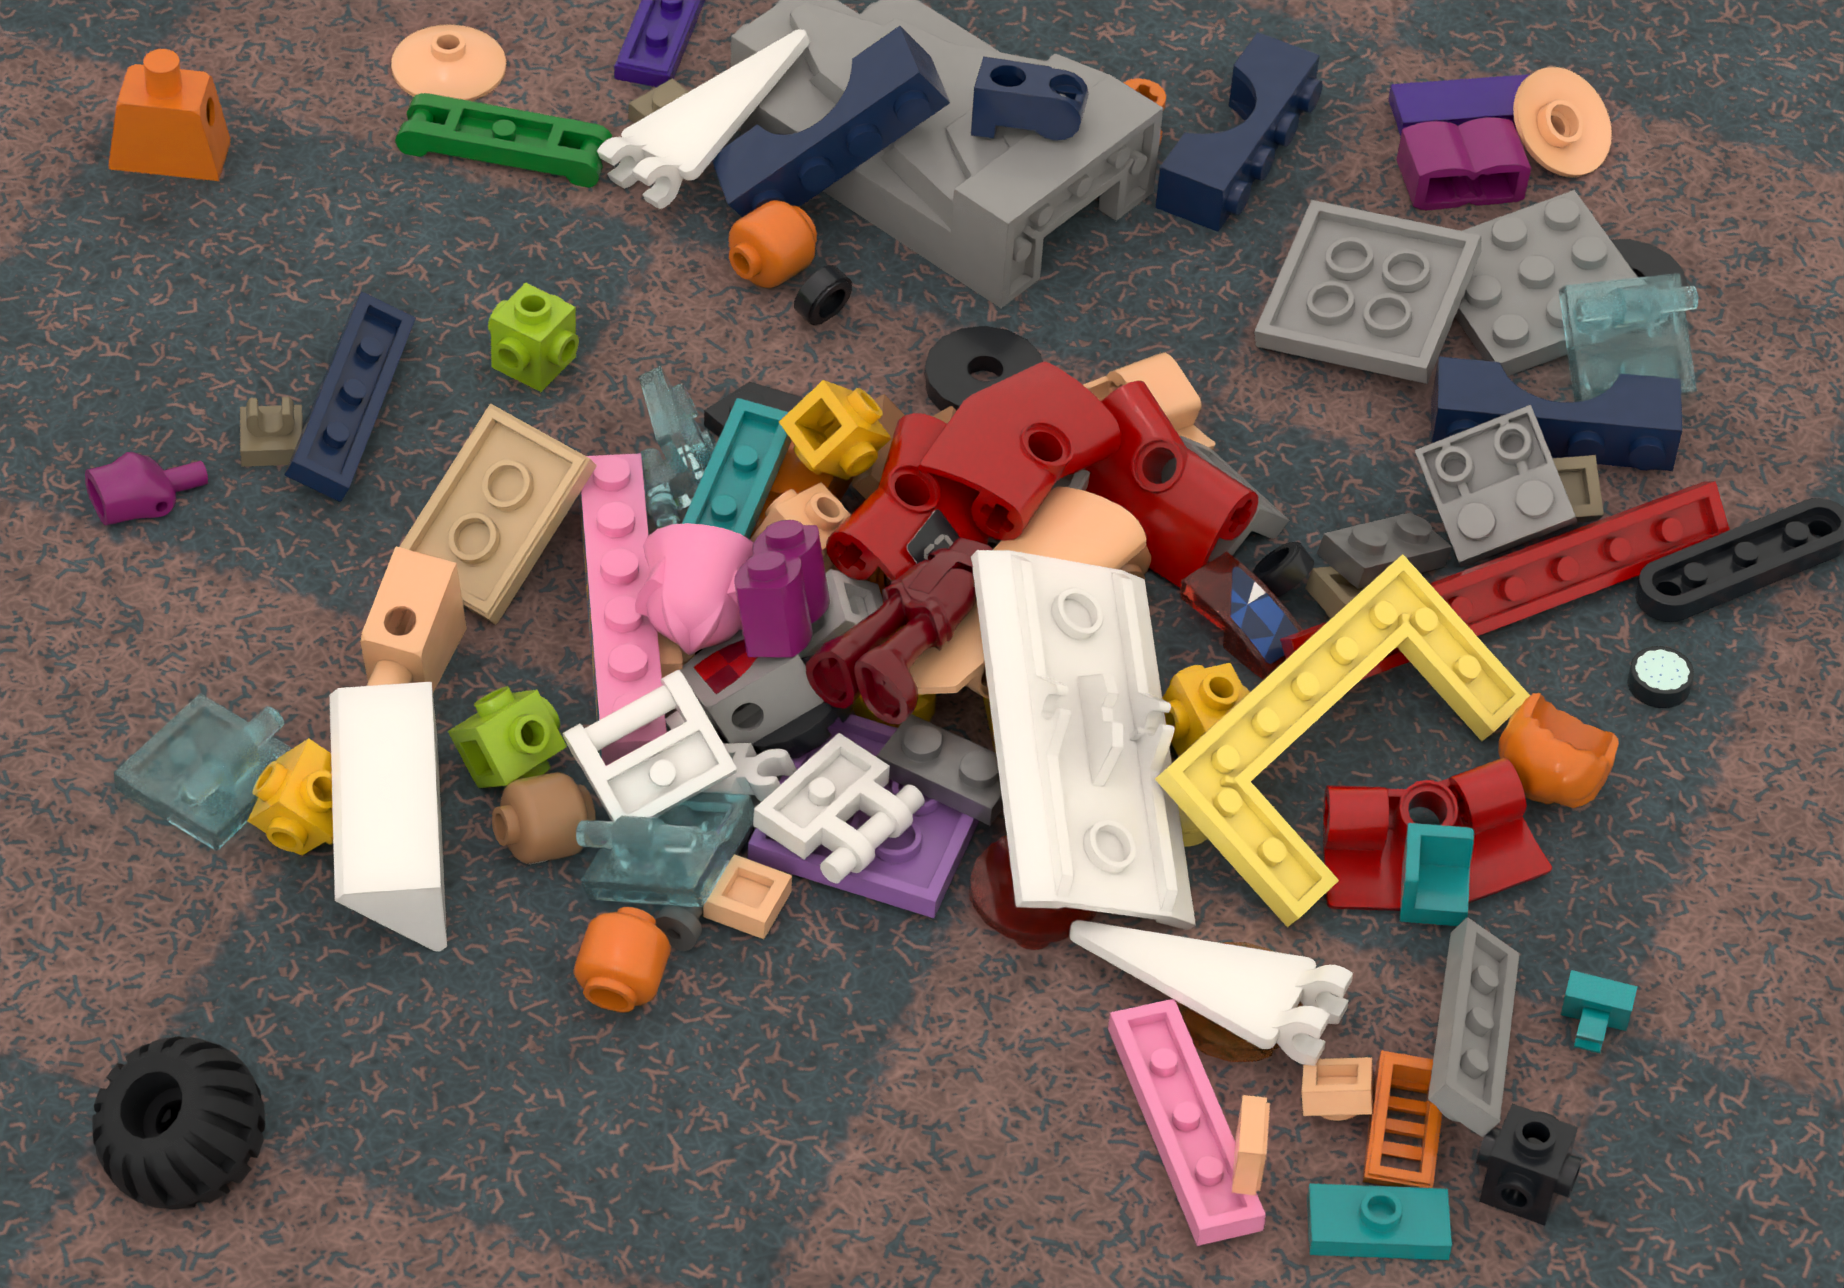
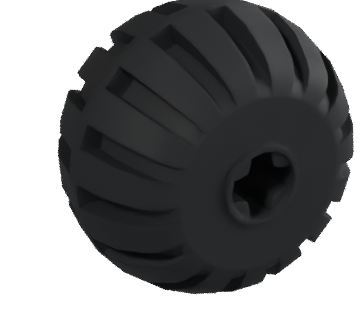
M175 1036L142 1045L126 1055L127 1063L125 1065L117 1063L106 1076L111 1081L107 1089L100 1088L94 1103L96 1114L92 1116L93 1144L96 1146V1156L106 1174L120 1191L135 1201L154 1208L184 1209L196 1208V1202L198 1201L211 1203L230 1192L227 1186L228 1183L233 1181L238 1184L243 1181L252 1169L247 1165L251 1157L258 1158L264 1141L261 1132L265 1130L264 1102L261 1099V1090L246 1065L238 1056L225 1047L213 1042L194 1037Z

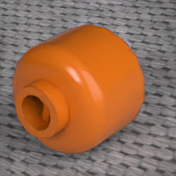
M778 200L767 202L737 220L730 229L728 245L730 249V264L740 277L748 279L756 286L769 289L781 285L808 268L813 261L817 242L815 225L808 214L798 206Z
M622 907L617 912L603 913L590 921L575 962L573 973L579 985L584 989L583 994L585 998L592 1004L620 1013L630 1012L634 1010L635 1006H642L655 998L671 952V945L666 934L656 926V920L652 915L638 908Z

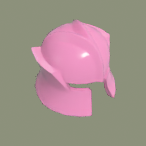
M686 523L668 525L657 529L647 537L643 545L650 575L638 592L635 602L636 613L649 617L650 622L660 634L678 644L688 655H692L700 649L720 645L730 640L739 630H742L734 578L739 568L753 556L754 542L739 533L709 525Z

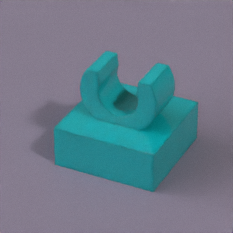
M1571 970L1560 1015L1580 1020L1574 1047L1600 1054L1607 1027L1626 1031L1638 986Z

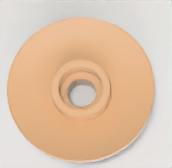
M437 25L416 31L401 41L393 53L391 68L397 84L413 97L420 93H429L474 101L489 94L500 84L506 71V57L498 42L480 30L462 25Z
M1560 67L1542 68L1523 80L1515 95L1513 111L1518 135L1529 154L1545 169L1564 177H1580L1597 169L1608 155L1612 131L1607 109L1596 90L1578 74Z

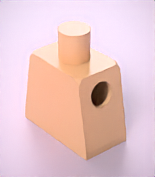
M395 547L361 635L360 643L368 680L366 686L432 682V690L434 692L467 629L457 563Z

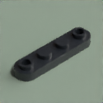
M1807 499L1652 561L1640 573L1635 594L1636 602L1644 613L1654 619L1665 622H1677L1834 559L1844 553V507L1829 499Z

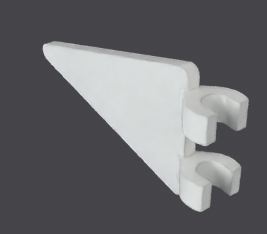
M803 29L793 31L622 131V137H613L606 140L597 150L599 157L613 166L620 162L616 168L608 173L609 179L624 189L632 186L637 180L648 186L655 182L650 189L642 194L645 201L658 209L668 206L678 194L683 178L694 180L701 175L810 43L807 32Z
M1082 920L1074 921L1070 926L1069 937L1074 943L1261 1049L1273 1048L1277 1043L1291 1059L1300 1064L1316 1065L1325 1048V1041L1321 1040L1320 1037L1327 1024H1339L1348 1008L1349 1000L1344 999L1343 996L1352 982L1353 973L1341 966L1324 965L1316 968V962L1309 957ZM1299 1002H1301L1304 1005L1297 1007Z

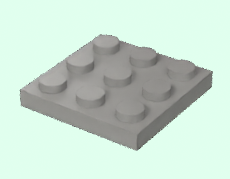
M1575 190L1462 230L1481 235L1482 251L1455 318L1484 361L1499 362L1507 376L1657 322V303Z
M1311 200L1254 331L1256 347L1428 384L1481 254V235Z

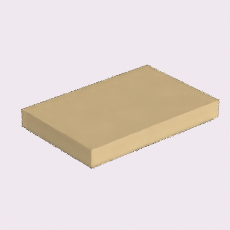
M490 403L399 547L457 563L463 607L496 625L597 465L585 455Z

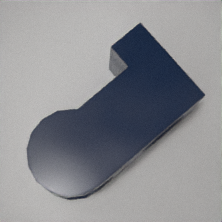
M983 56L974 86L971 136L994 138L997 127L1003 126L1033 130L1042 137L1051 140L1068 139L1079 131L1089 96L1088 86L1081 77L1067 70Z

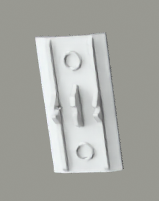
M977 550L971 556V561L973 564L972 569L1016 907L1055 909L1068 907L1155 919L1156 922L1184 930L1192 929L1196 923L1179 808L1176 802L1155 780L1159 774L1172 764L1169 746L1174 734V726L1166 725L1164 712H1170L1171 704L1162 700L1145 579L1119 569L1010 550Z

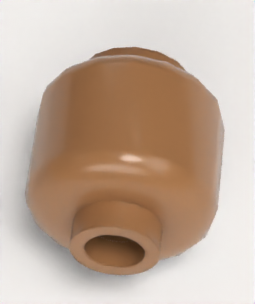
M562 772L533 776L511 782L504 789L500 806L495 807L492 813V826L498 843L501 846H508L514 857L525 864L566 858L581 852L587 837L593 834L596 824L595 808L589 791L585 786L577 785L573 778Z

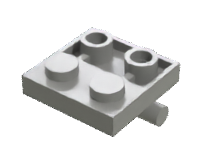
M1531 405L1415 450L1460 567L1577 523L1575 513Z

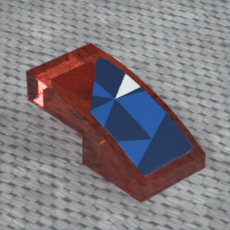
M1227 551L1181 580L1180 599L1223 630V648L1263 680L1286 660L1280 639L1303 631L1296 619L1275 594L1246 566Z

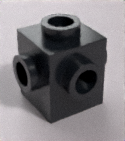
M1512 1103L1502 1128L1493 1127L1484 1136L1476 1164L1487 1168L1479 1202L1545 1226L1558 1194L1569 1198L1576 1183L1583 1160L1580 1157L1571 1155L1578 1127L1562 1122L1551 1114L1532 1111Z

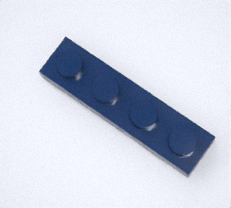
M361 291L350 311L285 476L339 502L342 501L356 473L415 322V317Z

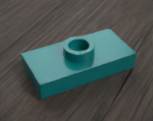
M1309 1183L1307 1192L1309 1255L1449 1260L1452 1239L1448 1189Z

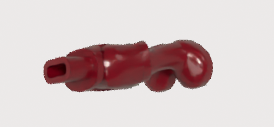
M958 538L948 549L934 550L928 554V560L925 559L916 563L898 579L891 581L889 586L882 589L884 602L876 611L842 635L825 642L806 663V676L815 693L826 703L836 708L849 707L861 695L867 708L879 719L889 724L899 725L913 713L918 701V688L909 670L915 660L928 648L935 647L940 651L945 642H949L952 639L957 626L967 616L977 601L971 556L977 550L993 549L980 542Z

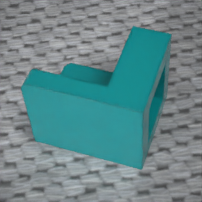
M1408 823L1402 864L1399 922L1458 926L1468 917L1470 864L1474 845V830L1472 828Z

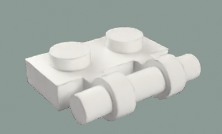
M838 733L754 808L753 826L804 860L822 844L831 850L832 853L820 864V870L829 881L839 883L850 872L859 873L875 858V849L888 837L897 838L913 823V814L924 805L925 800L920 790L913 785L907 784L896 795L883 788L889 783L890 765ZM860 809L871 818L856 830L845 822Z

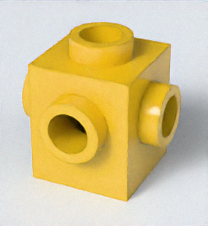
M822 380L779 421V424L795 444V454L809 470L817 475L824 472L845 480L868 470L876 462L878 451L892 439L879 422V419L883 416L881 408L869 394L860 388L852 391Z
M1231 663L1204 668L1202 665H1193L1179 671L1171 678L1170 685L1162 700L1171 704L1170 712H1164L1166 725L1174 726L1171 743L1178 756L1183 754L1250 693L1242 685Z
M308 738L278 757L276 761L271 762L261 773L253 788V795L258 797L247 820L266 833V837L272 844L285 851L295 852L298 855H304L324 842L329 845L333 843L331 753Z

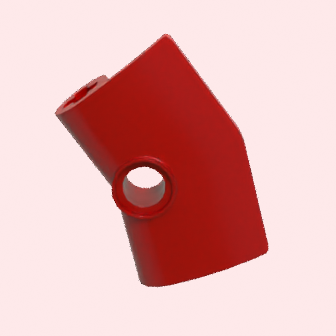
M1041 362L966 398L924 456L917 469L958 481L979 491L980 493L974 500L971 508L972 518L978 528L996 540H1014L1022 534L1057 480L1067 475L1075 474L1112 456L1118 451L1121 444V432L1118 422L1112 413L1091 391L1060 368L1048 362Z
M1129 382L1111 392L1101 401L1118 422L1121 432V444L1118 451L1112 456L1083 469L1090 472L1088 487L1085 491L1101 496L1129 511L1138 520L1145 532L1146 546L1152 558L1149 568L1185 592L1194 595L1207 561L1219 537L1231 541L1247 528L1256 513L1259 503L1258 495L1250 488L1199 457L1194 451L1188 449L1145 382ZM1176 458L1174 475L1163 483L1162 470L1169 460Z
M920 413L908 414L898 420L879 487L827 539V554L840 572L850 578L864 580L880 567L891 581L898 579L916 564V561L907 551V545L936 509L943 513L960 538L987 545L989 536L978 528L971 513L973 502L980 492L958 481L917 469L947 423L936 417Z
M1503 757L1439 782L1432 780L1417 781L1407 789L1327 785L1323 802L1324 864L1339 880L1326 893L1327 907L1331 909L1400 911L1402 864L1408 823H1414L1409 815V810L1416 807L1428 808L1434 812L1439 819L1440 825L1469 827L1474 830V845L1469 878V903L1550 873L1552 865L1542 852L1523 818L1527 806L1526 797L1520 778L1509 759Z

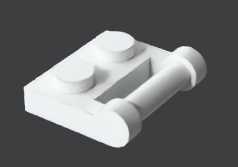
M679 669L661 678L662 686L601 720L586 728L578 724L562 733L572 755L585 773L620 837L737 772V767ZM673 709H676L685 723L607 766L598 753L602 748Z

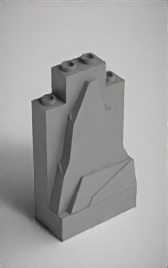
M779 0L773 8L751 23L744 24L731 36V67L795 30H805L810 40L806 49L741 125V135L757 124L770 133L787 135L803 131L819 122L834 108L843 95L851 74L852 58L898 26H901L931 56L950 104L833 183L823 192L1000 308L1004 307L1040 279L1044 237L1100 196L1099 210L1117 221L1154 193L1163 107L1110 74L1056 53L1047 61L1001 53L918 0H879L868 5L861 14L838 0ZM983 56L1051 66L1055 69L1073 72L1081 77L1088 86L1089 96L1079 131L1065 140H1051L1042 137L1033 130L998 126L994 138L971 136L974 86Z

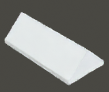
M432 682L337 688L330 694L335 901L435 952L442 951L447 947L438 738Z

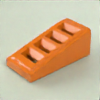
M1381 1050L1374 1073L1372 1114H1369L1363 1182L1391 1187L1433 1188L1442 1113L1436 1105L1428 1101L1433 1059ZM1390 1088L1427 1094L1426 1102L1390 1096ZM1387 1110L1424 1116V1124L1386 1118ZM1384 1133L1421 1138L1422 1147L1383 1141ZM1387 1155L1420 1161L1419 1172L1380 1166L1381 1156Z

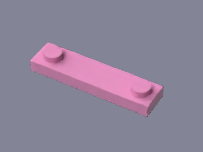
M1170 999L1110 1012L1108 1030L1197 1246L1263 1231L1266 1214L1257 1193L1256 1196L1231 1193L1235 1141L1176 1001Z

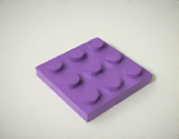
M853 714L844 723L838 717L827 728L832 736L825 743L799 758L792 759L798 770L838 733L877 757V754L898 728ZM782 775L779 781L780 784H782L790 776ZM889 779V783L883 788L896 795L904 785ZM923 795L925 803L913 814L912 825L899 837H888L875 849V858L859 873L850 872L839 883L829 881L820 870V864L832 853L831 850L822 844L804 860L756 828L748 843V859L783 872L935 918L979 820ZM859 809L845 823L857 830L871 817Z

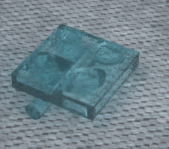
M1680 273L1572 284L1558 289L1575 402L1589 400L1603 394L1614 384L1620 373L1681 379V395H1690L1697 391L1685 311L1697 309L1699 298L1694 285L1682 287Z
M661 366L638 376L656 441L666 457L663 460L660 451L654 448H647L641 452L646 511L653 516L656 529L668 525L681 524L678 511L690 505L717 444L709 429L701 432L694 419L698 416L697 410L684 384L681 382L672 386Z
M200 693L114 772L115 789L205 845L218 851L248 822L247 820L258 797L253 795V788L261 773L271 762L276 761L278 757L293 748L273 737L284 726L282 716L274 708L266 706L248 722Z
M701 792L658 817L620 816L615 822L580 821L576 828L577 843L582 847L600 848L580 880L589 899L703 907L753 823L755 807L749 795Z

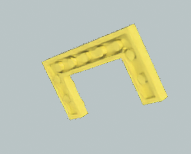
M1403 554L1155 778L1159 785L1287 927L1304 915L1339 880L1251 783L1259 773L1396 647L1481 741L1494 733L1530 696Z

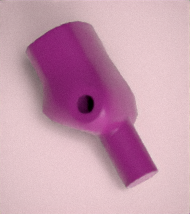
M126 452L111 464L85 470V484L89 499L101 522L104 525H111L133 519L157 518L167 515L175 507L176 492L207 485L208 475L202 461L164 470L151 457L135 452Z

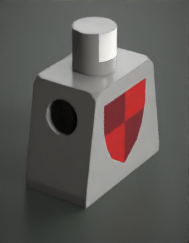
M739 630L730 640L723 644L703 648L680 669L715 731L718 730L727 743L753 744L824 702L810 686L806 676V666L798 654L794 657H748L743 630ZM678 711L665 718L666 725L670 730L685 723Z

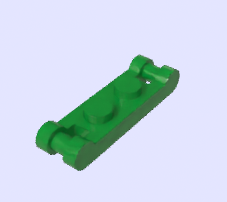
M420 93L412 98L406 114L408 120L404 121L400 126L395 142L398 149L407 155L421 157L429 151L565 176L573 185L591 188L598 183L603 169L602 159L599 157L597 150L606 140L613 137L607 128L595 123L435 94Z

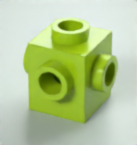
M525 283L508 300L498 303L489 318L488 330L491 333L492 368L540 392L576 357L579 338L576 335V307L556 295L548 294Z
M509 686L499 688L480 698L474 703L478 713L448 731L472 779L479 788L507 786L518 779L543 775L551 768L547 759L567 747L559 732V716L551 703L541 697L538 690L512 693Z

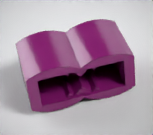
M1491 117L1471 120L1458 126L1449 122L1430 121L1402 129L1396 160L1413 207L1421 210L1457 208L1467 203L1481 206L1513 203L1525 199L1531 167L1514 122L1503 118Z
M781 520L770 524L756 538L753 544V556L737 571L734 584L748 657L796 656L811 641L813 634L811 624L821 618L827 611L830 597L819 530L816 525H803L796 520Z

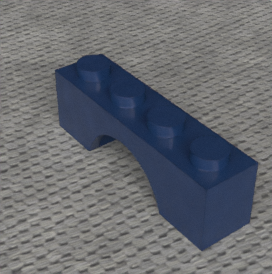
M898 26L852 58L851 74L843 95L834 108L819 122L803 131L787 135L770 133L757 124L721 149L712 162L728 205L741 217L773 200L783 201L800 207L950 104V101L931 56L901 26Z
M1257 32L1233 66L1228 106L1238 113L1244 122L1232 129L1218 133L1199 134L1185 132L1160 166L1155 208L1217 232L1222 228L1231 213L1237 216L1240 215L1249 199L1252 183L1255 179L1265 180L1269 174L1278 146L1287 147L1291 143L1302 112L1311 113L1316 107L1323 86V82L1316 79L1320 55Z
M1440 356L1438 358L1431 397V444L1531 405L1552 458L1596 455V462L1600 465L1632 467L1644 471H1673L1682 435L1681 379L1620 373L1614 384L1597 397L1579 402H1556L1536 397L1518 387L1507 376L1499 362Z

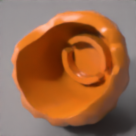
M1533 693L1525 699L1523 704L1515 710L1509 719L1507 727L1499 738L1498 752L1500 758L1506 757L1514 766L1522 783L1526 798L1546 805L1558 803L1570 808H1576L1594 800L1605 784L1614 765L1619 741L1613 732L1603 731L1594 726L1583 724L1576 717L1557 710L1552 703L1545 701L1541 693Z

